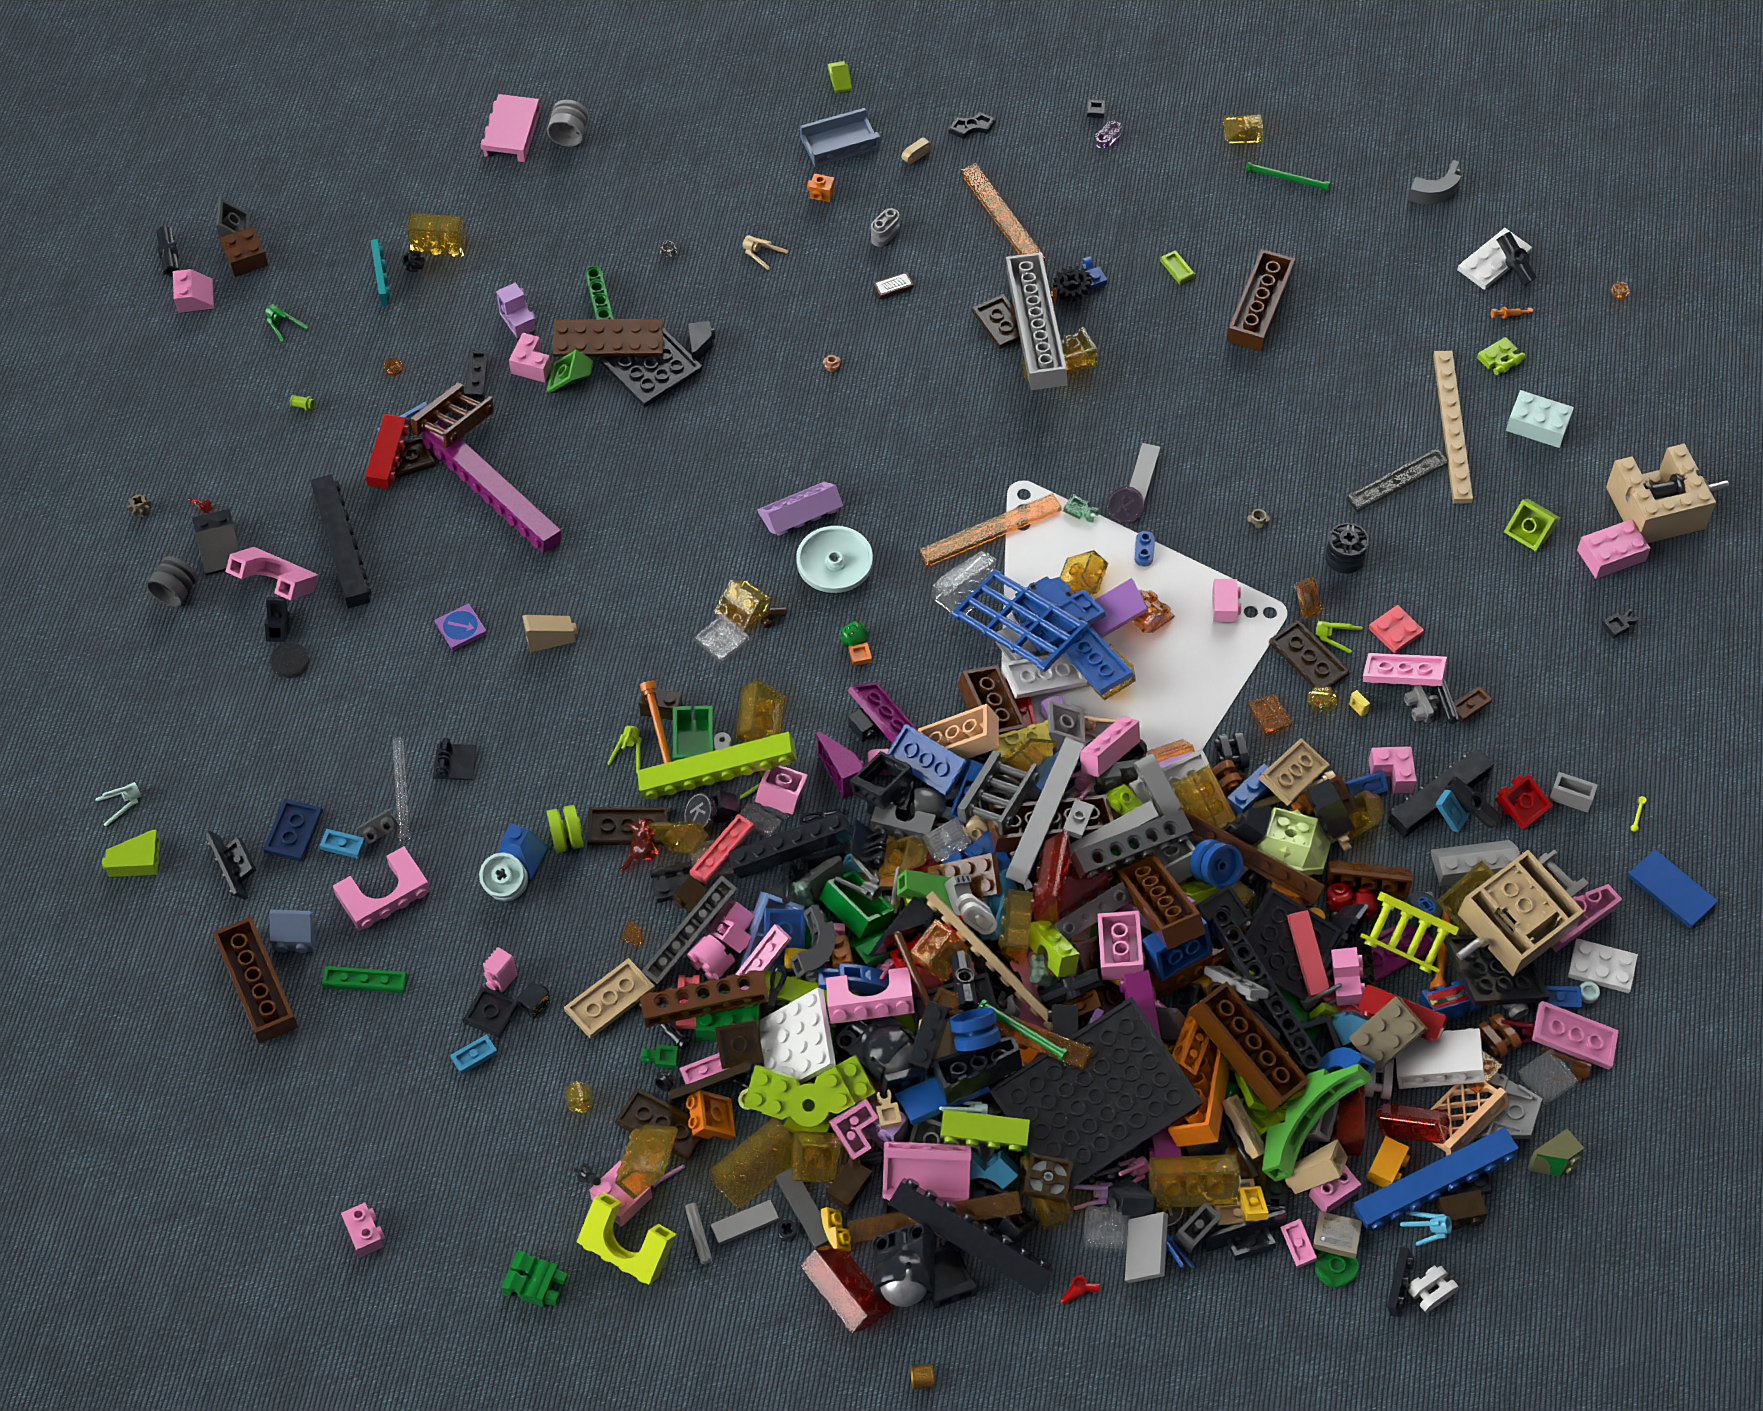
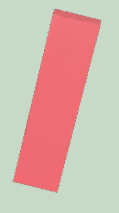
M738 814L689 871L690 875L706 885L730 857L729 851L739 847L755 828V824Z
M1306 910L1289 914L1287 919L1308 995L1313 996L1327 990L1329 984L1309 911Z

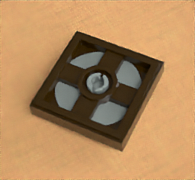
M1031 1153L1023 1195L1066 1204L1073 1161Z

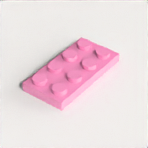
M1368 653L1363 682L1442 686L1447 657Z
M1542 1001L1538 1005L1532 1040L1609 1070L1613 1067L1619 1030Z

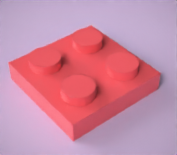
M1399 605L1369 624L1368 628L1394 654L1423 635L1424 629Z

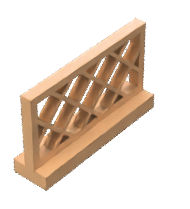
M1486 1082L1476 1083V1088L1464 1089L1465 1084H1455L1412 1127L1413 1131L1445 1151L1446 1156L1468 1146L1509 1105L1505 1090L1500 1087L1496 1089ZM1482 1092L1493 1094L1490 1098L1480 1099V1093ZM1477 1093V1100L1465 1101L1466 1094ZM1462 1095V1102L1450 1103V1099L1453 1096ZM1478 1105L1476 1112L1466 1113V1107ZM1463 1107V1114L1451 1115V1108ZM1448 1109V1116L1436 1117V1113L1439 1110ZM1464 1119V1124L1461 1127L1452 1128V1121ZM1449 1121V1128L1437 1129L1438 1122ZM1434 1123V1130L1425 1131L1422 1129L1425 1124ZM1450 1134V1138L1443 1143L1438 1140V1135Z

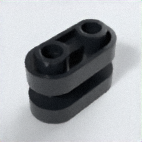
M1234 732L1233 739H1228L1227 734L1218 735L1217 739L1214 740L1216 751L1220 753L1219 763L1225 760H1232L1234 764H1239L1240 769L1249 768V755L1243 733ZM1230 747H1234L1236 756L1232 755Z

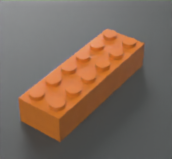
M1211 1039L1196 1076L1189 1079V1082L1204 1104L1170 1125L1168 1129L1177 1147L1218 1142L1223 1112L1222 1101L1225 1100L1230 1062Z

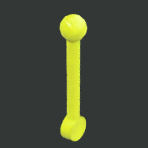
M1643 796L1638 799L1639 806L1636 818L1631 826L1633 832L1639 830V818L1642 807L1646 803V798Z

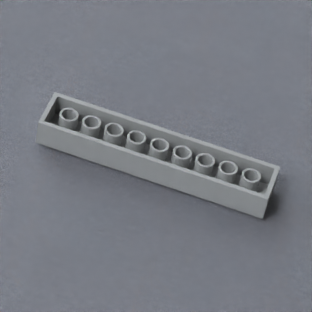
M1042 252L1006 257L1007 275L1030 389L1067 386V368Z

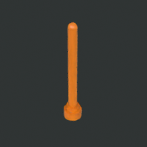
M654 680L643 682L640 684L641 692L648 699L664 763L672 762L654 695L657 689Z
M1444 907L1442 920L1450 923L1451 908ZM1444 941L1437 956L1436 968H1439L1440 971L1435 973V978L1430 982L1429 992L1436 991V987L1440 985L1447 988V984L1443 979L1447 951Z

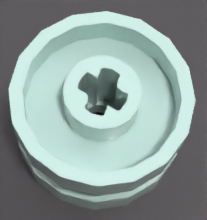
M507 853L493 854L481 865L479 872L480 883L484 890L494 899L504 902L512 901L521 896L525 891L528 883L527 871L523 864L513 855Z

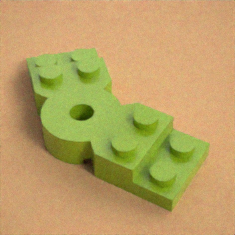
M857 1055L819 1074L816 1077L815 1083H804L802 1085L795 1076L755 1065L744 1107L782 1120L791 1116L799 1125L812 1127L823 1122L830 1112L838 1114L876 1093V1090ZM806 1099L814 1101L815 1107L813 1110L806 1108Z

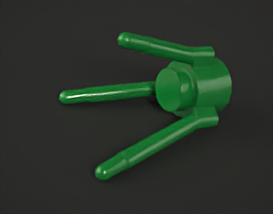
M275 304L269 305L265 310V315L268 317L267 322L271 325L282 343L284 339L274 322H280L283 318H287L307 330L309 329L307 325L285 313Z

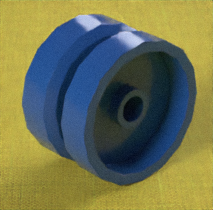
M1208 839L1198 844L1192 852L1190 870L1193 877L1199 882L1222 889L1229 884L1231 886L1234 885L1240 878L1243 870V857L1235 846Z
M993 1008L972 1009L956 1014L949 1019L951 1031L957 1033L953 1038L957 1051L978 1050L994 1045L1001 1040L999 1028L993 1025L997 1021Z

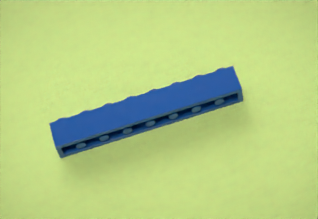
M1506 1127L1362 1198L1354 1203V1212L1359 1220L1362 1221L1366 1232L1372 1229L1376 1231L1385 1225L1384 1223L1400 1219L1405 1212L1409 1210L1411 1212L1416 1211L1422 1207L1423 1203L1427 1201L1434 1202L1438 1200V1197H1441V1194L1447 1191L1449 1193L1456 1191L1460 1184L1464 1182L1471 1183L1477 1180L1479 1175L1485 1172L1489 1174L1495 1171L1499 1165L1513 1162L1516 1159L1519 1148Z

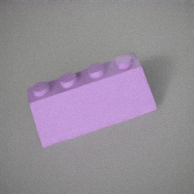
M822 482L757 510L769 531L782 535L787 533L789 528L804 526V522L808 520L816 521L822 518L821 515L825 513L832 514L837 512L838 508L842 507L843 504L836 485Z

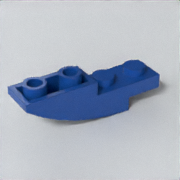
M840 963L839 969L818 968V988L827 990L826 978L847 975L849 990H858L860 996H873L887 989L889 986V973L884 979H880L881 974L884 972L883 970L863 965Z

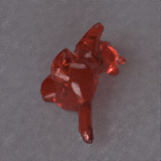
M646 817L638 819L631 825H627L633 831L634 837L630 845V854L620 868L621 872L628 869L633 860L652 861L657 856V846L651 841L654 833L653 821H647Z

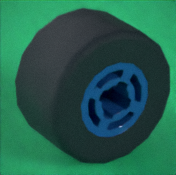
M1414 892L1405 901V903L1439 919L1442 915V908L1439 902L1426 892ZM1413 916L1412 919L1408 920V924L1418 929L1420 919ZM1431 924L1430 928L1427 927L1426 931L1430 930L1434 925Z

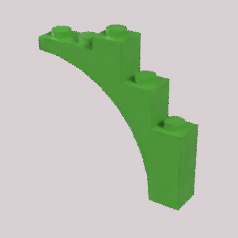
M907 869L897 876V896L912 899L915 896L929 907L927 904L929 900L926 896L934 891L953 911L944 885L950 877ZM938 909L934 911L940 918L943 916ZM970 945L969 947L963 950L966 954L970 955V958L972 960V950L970 949Z
M1352 1065L1329 1073L1326 1069H1321L1307 1074L1309 1082L1306 1083L1305 1095L1288 1100L1285 1122L1267 1128L1262 1171L1271 1179L1278 1181L1291 1177L1300 1148L1318 1119L1344 1095L1371 1082V1074L1361 1065Z

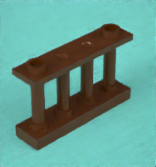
M456 383L411 418L412 433L418 436L424 430L432 431L443 436L444 448H449L494 413L493 397L489 396L482 403L465 396L464 385ZM464 403L474 407V409L469 412L457 405ZM451 411L462 416V418L457 421L446 416V414ZM439 420L451 427L446 430L434 425V423Z

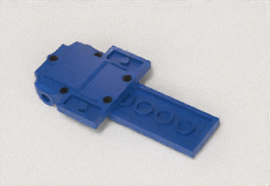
M1046 576L1037 582L1030 583L1028 586L1033 593L1052 604H1057L1062 610L1079 620L1086 621L1090 625L1106 617L1104 609L1084 589L1074 594L1068 583L1060 577L1049 579ZM1027 597L1019 603V605L1039 617L1047 610ZM1014 610L1012 611L1015 620L1020 626L1028 630L1033 625V621ZM1053 614L1047 620L1070 635L1078 628L1056 614ZM1091 626L1063 653L1100 695L1134 677L1133 671ZM1040 627L1034 633L1057 648L1065 642V640L1043 627ZM1031 642L1040 651V653L1046 651L1045 649Z

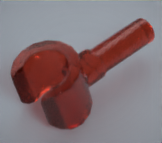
M192 497L188 499L189 502L197 505L203 513L213 509L208 499L203 502Z

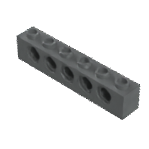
M1182 809L1073 852L1070 859L1080 879L1086 877L1092 879L1098 876L1099 872L1104 870L1110 872L1122 863L1128 865L1134 862L1135 858L1140 856L1145 858L1152 855L1155 850L1164 851L1176 842L1182 844L1189 840L1193 829ZM1164 829L1171 831L1172 835H1168ZM1147 836L1152 837L1154 839V842H1150L1147 839ZM1129 843L1134 844L1137 849H1132ZM1111 850L1116 851L1119 856H1114ZM1092 857L1098 858L1101 863H1096Z
M721 875L644 967L642 973L659 985L733 896L737 888Z

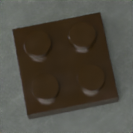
M756 1020L715 1027L722 1069L731 1068L744 1062L749 1064L763 1062Z

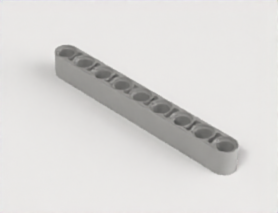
M1069 737L1065 738L1009 865L1006 878L1024 885L1026 884L1080 759V751L1084 749V743Z

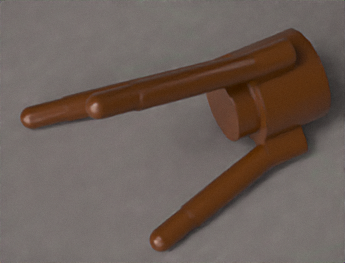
M1545 1047L1541 1048L1542 1051L1558 1059L1572 1063L1570 1073H1573L1574 1076L1549 1077V1081L1581 1082L1582 1078L1587 1079L1589 1077L1590 1062L1578 1060Z

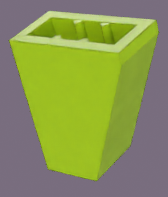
M157 830L148 831L106 849V856L102 859L103 870H106L108 876L158 875L160 837Z

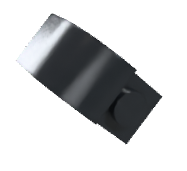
M267 597L266 642H285L289 630L287 599L284 597Z

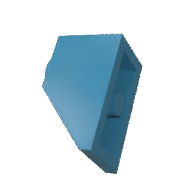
M1343 1010L1334 1015L1335 1018L1332 1019V1023L1342 1045L1351 1042L1348 1038L1364 1025L1370 1017L1354 1011L1346 1012V1010Z

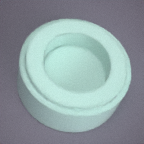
M1593 982L1582 983L1580 985L1582 1001L1585 1003L1597 1001L1600 995L1599 987Z

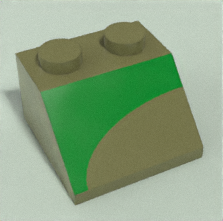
M1566 1129L1534 1151L1527 1169L1531 1172L1561 1176L1566 1172L1570 1174L1578 1167L1577 1163L1582 1159L1581 1154L1584 1147Z

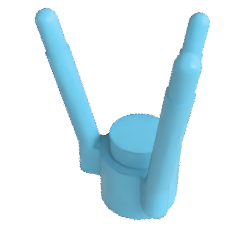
M1407 1211L1405 1212L1406 1215L1431 1218V1220L1400 1223L1402 1227L1430 1226L1431 1232L1436 1233V1235L1416 1242V1246L1446 1238V1234L1451 1233L1452 1229L1450 1217L1445 1214Z

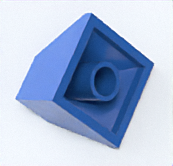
M510 823L501 840L498 853L511 854L517 858L526 869L528 880L532 881L549 850V846L530 830Z

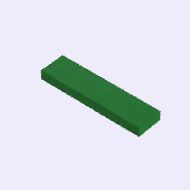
M325 966L322 987L404 993L408 975L407 972Z

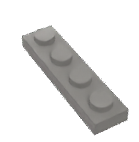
M1205 966L1204 974L1211 977L1212 981L1222 984L1227 981L1237 994L1245 995L1247 1000L1258 1001L1259 998L1268 997L1269 990L1223 966Z

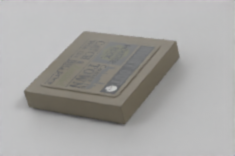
M1319 1211L1312 1248L1355 1259L1362 1221Z

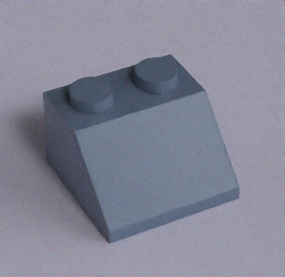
M270 909V943L273 950L282 953L287 951H297L298 953L314 952L318 930L311 911Z

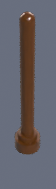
M896 931L894 933L895 941L926 1009L928 1000H931L902 933Z

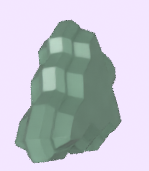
M798 881L797 883H792L790 901L804 906L803 909L805 910L815 905L810 892V882Z
M1034 952L1029 962L1030 983L1038 984L1044 988L1058 984L1060 978H1057L1048 968V958L1045 953L1037 954Z

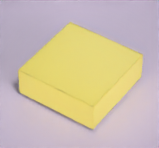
M1356 690L1351 694L1349 705L1363 717L1368 713L1370 703Z

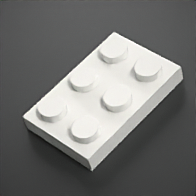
M1576 938L1568 977L1584 982H1593L1599 986L1629 993L1638 954Z

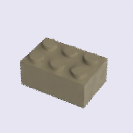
M1395 996L1348 1039L1361 1054L1371 1058L1376 1063L1375 1070L1380 1071L1428 1028L1400 997Z

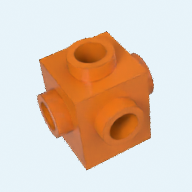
M814 174L812 180H809L807 185L810 198L830 202L835 190L834 177Z

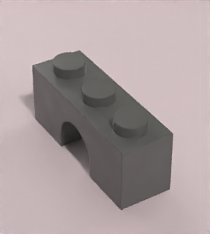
M889 804L884 810L876 806L871 819V830L875 833L879 832L880 829H884L889 836L899 840L913 841L919 845L930 844L936 826V815L917 810L912 820L907 822L898 820L897 805Z

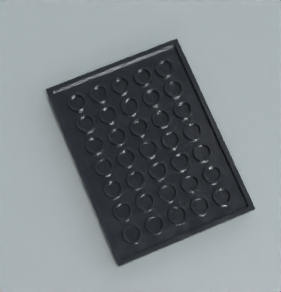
M1130 997L1057 1044L1062 1049L1066 1048L1069 1050L1064 1061L1058 1059L1057 1055L1048 1050L989 1088L990 1093L1006 1117L1030 1120L1026 1147L1030 1154L1034 1153L1073 1161L1068 1191L1204 1104L1133 997Z

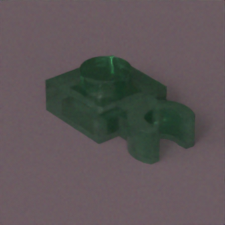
M1074 494L1063 508V512L1079 520L1084 516L1090 523L1094 522V517L1090 514L1099 515V509L1089 507L1088 501Z

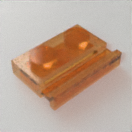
M1274 692L1269 696L1265 695L1248 703L1250 711L1265 736L1292 726V721Z
M1181 739L1148 750L1147 754L1152 753L1157 761L1160 762L1195 751L1193 744Z

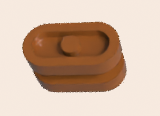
M1232 760L1222 761L1212 768L1226 799V796L1234 792L1242 784L1240 775L1234 773L1236 767Z
M1496 1013L1489 1018L1490 1025L1483 1021L1476 1025V1029L1480 1028L1481 1041L1488 1046L1490 1054L1500 1059L1508 1054L1507 1047L1515 1050L1522 1046V1042L1510 1025L1500 1022L1502 1019L1505 1020L1503 1016Z

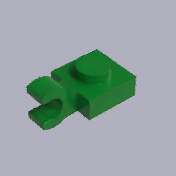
M657 1044L656 1050L642 1049L641 1062L650 1063L655 1061V1067L676 1069L678 1046Z

